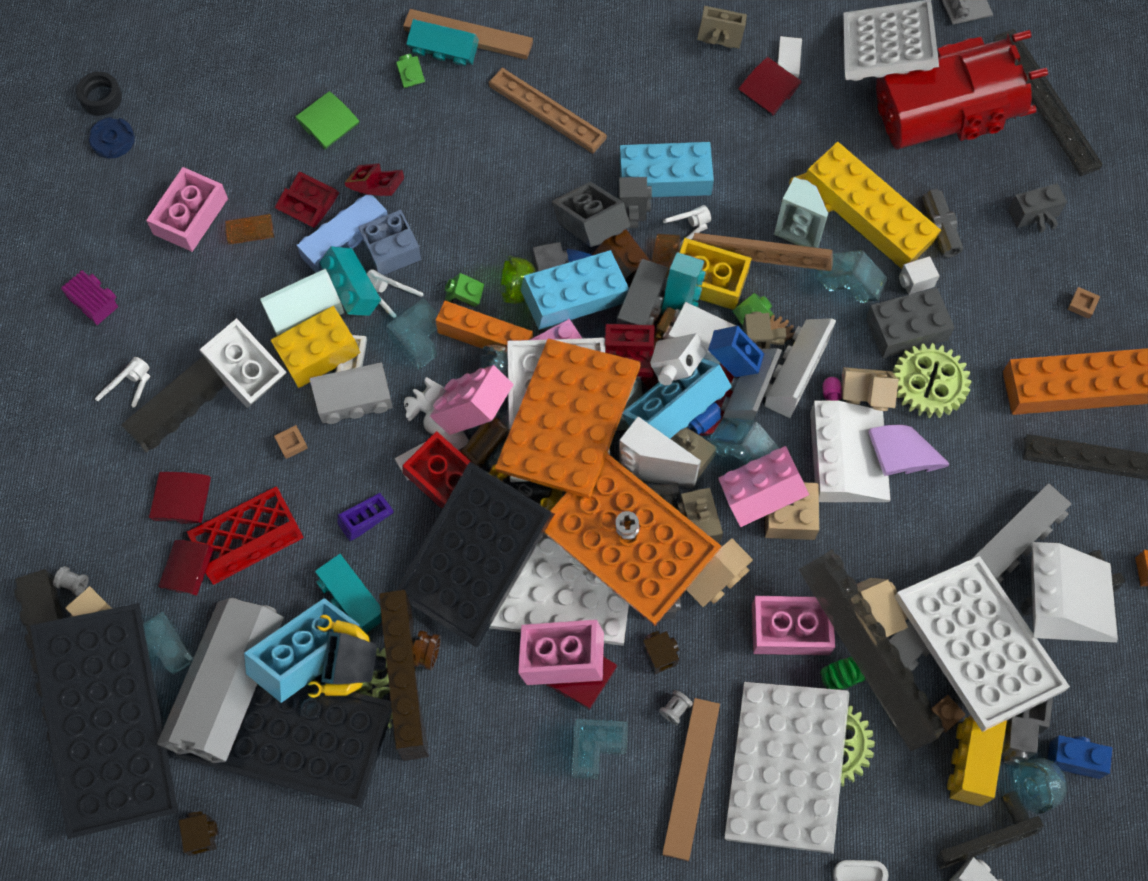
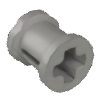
M630 511L622 512L617 516L615 523L617 534L626 540L635 538L639 533L638 517ZM626 521H630V530H625L624 525Z
M64 566L57 571L53 586L56 588L63 587L72 591L74 596H79L86 589L89 579L87 575H78Z
M674 690L672 692L673 697L665 707L660 708L659 712L669 722L678 725L681 715L687 707L691 708L693 703L683 693Z

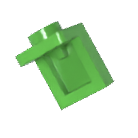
M411 54L399 57V61L395 65L398 68L403 88L425 83L418 56L412 57Z
M459 273L454 278L448 280L445 286V291L447 292L445 300L450 302L456 298L476 307L480 303L484 284Z
M755 293L732 310L742 325L745 314L761 312L769 313L770 317L774 315L770 310L772 305L765 296L760 297Z

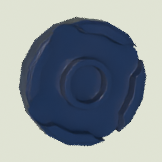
M109 117L102 119L90 130L89 143L93 151L100 157L108 159L118 158L125 155L135 142V134L130 124L121 118L113 119Z

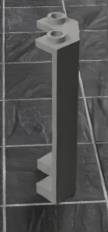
M228 598L217 603L157 742L158 745L179 755L193 753L212 763L226 762L257 686V683L246 675L244 653L280 629L284 619L283 616L277 614L276 610L270 606L244 602L236 598Z

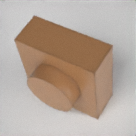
M1078 287L1067 310L1090 319L1100 296Z
M296 425L274 436L286 459L308 449Z
M949 695L945 696L927 712L945 733L966 715Z

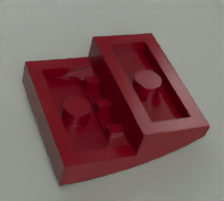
M767 57L739 87V91L774 116L784 101L791 98L802 81Z
M379 163L358 165L345 181V186L368 195L392 196L403 181L404 174L403 170L381 172Z
M299 171L290 189L285 188L275 208L315 228L335 202L339 191Z
M606 324L605 353L639 361L641 366L637 377H653V368L650 362L654 353V325Z
M159 472L149 518L154 521H177L180 524L202 523L211 477L209 475L187 472Z
M175 540L158 587L197 596L214 548L202 543Z
M603 657L602 681L546 685L567 699L569 697L590 710L618 665Z

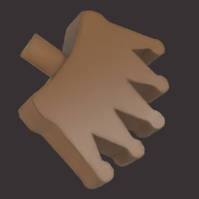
M772 315L770 319L771 330L785 328L786 339H784V343L793 338L794 333L790 332L794 326L791 325L786 328L789 320L780 324L782 317L774 321L775 316Z

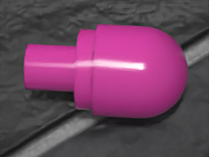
M836 377L826 378L822 385L823 396L827 401H839L842 397V384L840 380Z

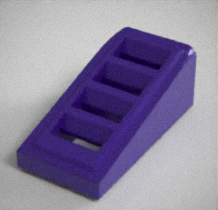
M378 493L338 514L337 523L348 540L352 541L393 514V509L381 493ZM377 504L381 512L378 513L373 505ZM367 509L372 514V517H369V515L366 513ZM358 515H360L363 522L359 521V519L357 518Z

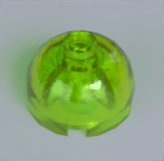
M508 256L509 261L505 260L502 269L501 285H505L506 293L501 292L502 298L505 303L525 302L521 292L523 278L525 275L535 273L536 269L531 262L524 258Z

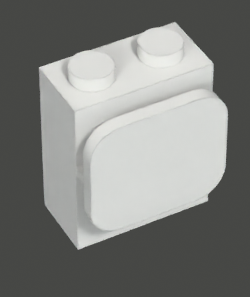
M685 302L682 310H676L671 320L674 325L673 327L668 325L663 338L670 339L697 333L707 351L703 358L719 364L720 362L708 351L714 330L736 325Z

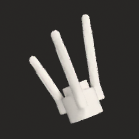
M702 205L689 212L663 219V223L688 217L690 225L692 227L697 226V229L686 237L692 239L694 233H700L707 229L706 223L711 222V214L708 208ZM684 239L674 248L676 251L681 248Z
M370 270L367 273L377 292H383L388 284L417 296H423L422 292L387 278L375 270ZM381 298L379 304L395 318L396 314Z
M134 357L127 367L96 396L95 400L99 401L127 377L133 382L141 380L131 404L133 408L136 407L144 385L150 378V375L146 373L150 367L142 359Z

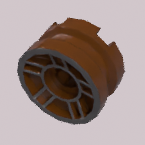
M421 630L417 635L420 639L415 640L413 646L415 667L422 665L427 670H433L440 649L441 635L433 634L431 636L426 631Z

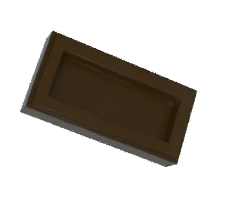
M494 416L492 421L481 424L461 453L481 468L511 429Z

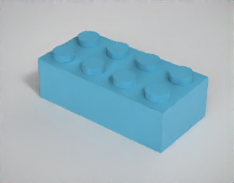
M710 142L620 145V178L647 177V186H652V197L703 196L712 194L714 178Z
M611 250L525 275L521 286V292L538 329L624 303L629 291V287Z
M703 358L691 376L673 380L670 385H663L658 382L624 410L622 415L629 427L637 417H640L671 439L677 432L686 428L695 417L704 413L707 407L714 401L722 398L725 392L732 386L720 364Z
M325 598L244 653L246 675L281 703L323 673L328 634L333 632V630L330 629L327 632H322L317 628V626L326 628L329 625V621L321 619L320 616L327 615L333 622L340 620L360 627V624Z

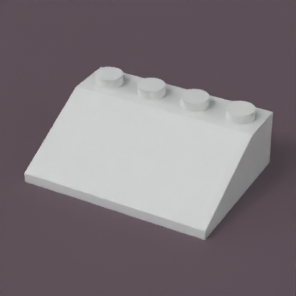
M814 401L810 411L814 479L815 483H818L819 502H890L889 478L883 474L868 433L871 428L884 426L883 411L842 401Z
M640 417L636 418L620 439L619 463L640 480L690 489L694 488L701 460Z
M1033 542L1031 581L1034 638L1117 643L1110 563L1060 543Z

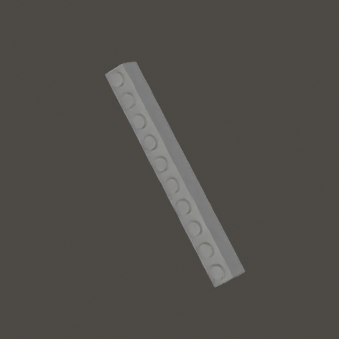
M1048 483L972 559L980 556L1000 584L1004 580L1001 575L1006 570L1011 573L1021 563L1017 559L1022 554L1027 557L1032 552L1033 542L1038 538L1043 541L1053 531L1050 526L1054 522L1059 525L1069 515L1066 510L1072 503ZM910 620L906 623L908 628L897 632L877 653V656L898 677L904 672L909 675L919 665L916 660L922 654L925 657L930 654V651Z

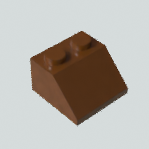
M624 229L622 233L605 239L592 255L611 250L628 287H630L641 260H650L627 229Z

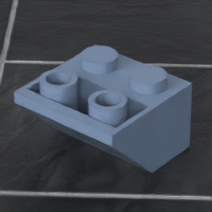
M402 210L358 227L370 259L378 273L385 275L422 260L419 245Z

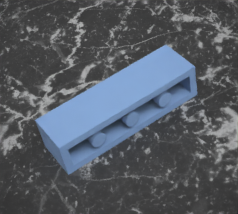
M366 194L364 197L358 198L353 205L346 210L340 211L335 218L328 223L322 224L317 231L310 236L304 237L297 244L301 258L315 273L322 271L323 268L319 262L330 246L353 249L363 242L358 227L388 215L387 210L373 195Z

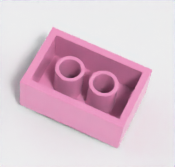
M183 167L146 221L153 235L193 252L228 198L221 183Z
M494 365L484 369L480 368L471 374L467 373L459 379L450 380L444 388L446 391L434 403V410L430 417L449 435L490 422L514 384Z
M786 446L776 449L757 460L750 461L748 464L734 471H729L718 478L728 504L740 527L809 495Z
M755 596L752 603L753 654L831 655L835 648L833 598Z
M597 620L521 625L518 673L526 685L602 681L604 632Z

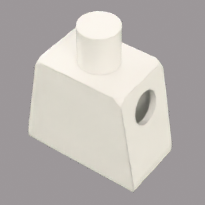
M697 333L657 341L650 363L659 382L663 385H670L673 380L691 376L707 351Z

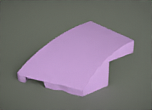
M888 425L871 428L868 432L884 476L904 471L905 474L925 469L929 472L949 466L948 461L910 426Z

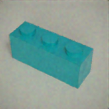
M413 19L406 45L416 55L424 56L427 53L433 55L434 59L445 61V58L453 60L455 64L466 66V63L473 65L479 38L474 33Z
M330 246L319 263L323 270L326 269L343 307L349 315L370 316L381 302V298L352 248Z
M676 253L669 270L661 310L662 316L672 319L677 309L682 310L685 302L698 308L699 303L695 302V300L698 301L700 298L702 287L699 285L702 286L706 272L702 271L703 260Z
M338 554L315 571L319 578L316 581L319 588L324 594L329 592L333 597L330 602L360 624V628L365 633L382 622L380 605L341 554Z

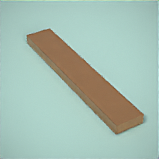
M413 9L409 10L403 25L404 31L410 32L412 20L416 19L474 33L479 38L477 48L526 60L533 44V38Z
M501 68L489 81V87L592 154L606 140L607 135L504 68Z
M694 233L693 236L694 241L752 258L751 261L825 271H831L833 266V252L830 249Z
M694 699L662 853L663 856L689 861L718 718L719 703Z

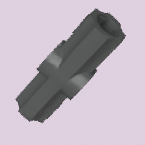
M938 189L930 190L922 197L929 216L928 219L941 229L937 236V241L942 255L947 258L955 257L957 254L962 253L964 249L957 232L956 215L953 211H949L942 191Z

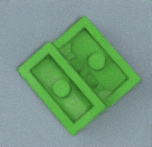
M330 91L295 117L309 135L312 134L324 149H327L360 122Z

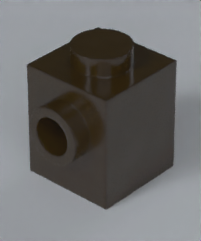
M655 631L645 637L646 640H643L642 648L654 675L678 665L679 657L676 652L679 651L675 638H670L667 631L663 633Z
M202 811L187 814L186 819L179 820L183 852L185 854L193 856L217 850L215 836H218V827L216 821L212 820L210 816L203 814Z

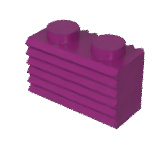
M82 270L72 280L65 283L61 290L68 300L98 325L118 308L115 302L117 297L109 288L103 290L100 287L101 282L93 274L88 276Z

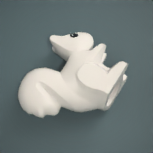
M426 377L424 380L427 386L425 391L420 392L417 389H413L417 398H405L406 417L411 421L420 411L426 413L423 421L425 430L430 434H434L436 431L441 434L445 430L430 415L434 410V403L443 396L446 390L443 386Z

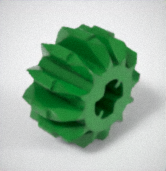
M856 656L825 666L820 671L822 682L827 689L843 690L857 685L867 678L865 667L861 663L860 658Z

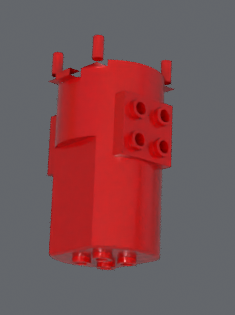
M1030 30L1012 34L1013 42L1031 38ZM1007 35L1006 39L984 44L982 37L968 38L963 42L952 45L947 44L937 48L939 67L928 71L914 70L906 74L893 73L887 74L884 77H877L878 112L883 119L885 130L895 149L909 147L956 133L960 141L966 139L973 140L984 134L999 132L1004 128L1006 119L1014 117L1016 120L1017 116L1022 117L1036 113V106H1031V83L1026 84L1028 78L1022 64L1015 66V60L1018 59L1020 62L1021 57L1016 46L1012 44L1009 35ZM1047 68L1029 72V79L1047 76Z

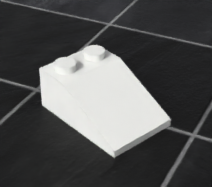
M237 318L200 349V352L224 383L247 408L286 374V371Z

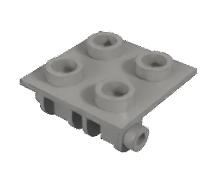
M942 0L952 25L993 16L987 0Z

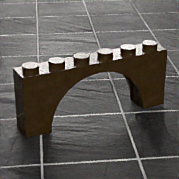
M405 590L379 593L396 749L403 761L429 757L427 734L421 712L414 663L412 608Z

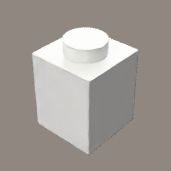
M930 256L904 264L899 275L900 283L903 288H906L909 295L935 287L939 278V274Z

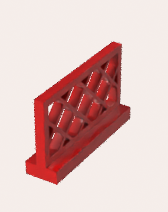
M277 486L187 532L190 540L197 543L202 542H198L196 536L204 532L211 533L206 545L213 547V551L220 552L217 559L208 563L205 572L213 585L304 538ZM277 496L278 502L275 509L264 507L268 499ZM249 509L256 510L252 520L242 518L245 511ZM261 512L272 514L268 524L258 522ZM278 515L288 517L289 522L281 526L274 525ZM227 520L233 522L230 532L219 530L223 522ZM239 523L250 525L246 535L235 533ZM255 527L266 529L262 536L258 538L251 537ZM216 535L227 537L223 547L212 545ZM233 538L243 540L239 548L235 550L228 549Z

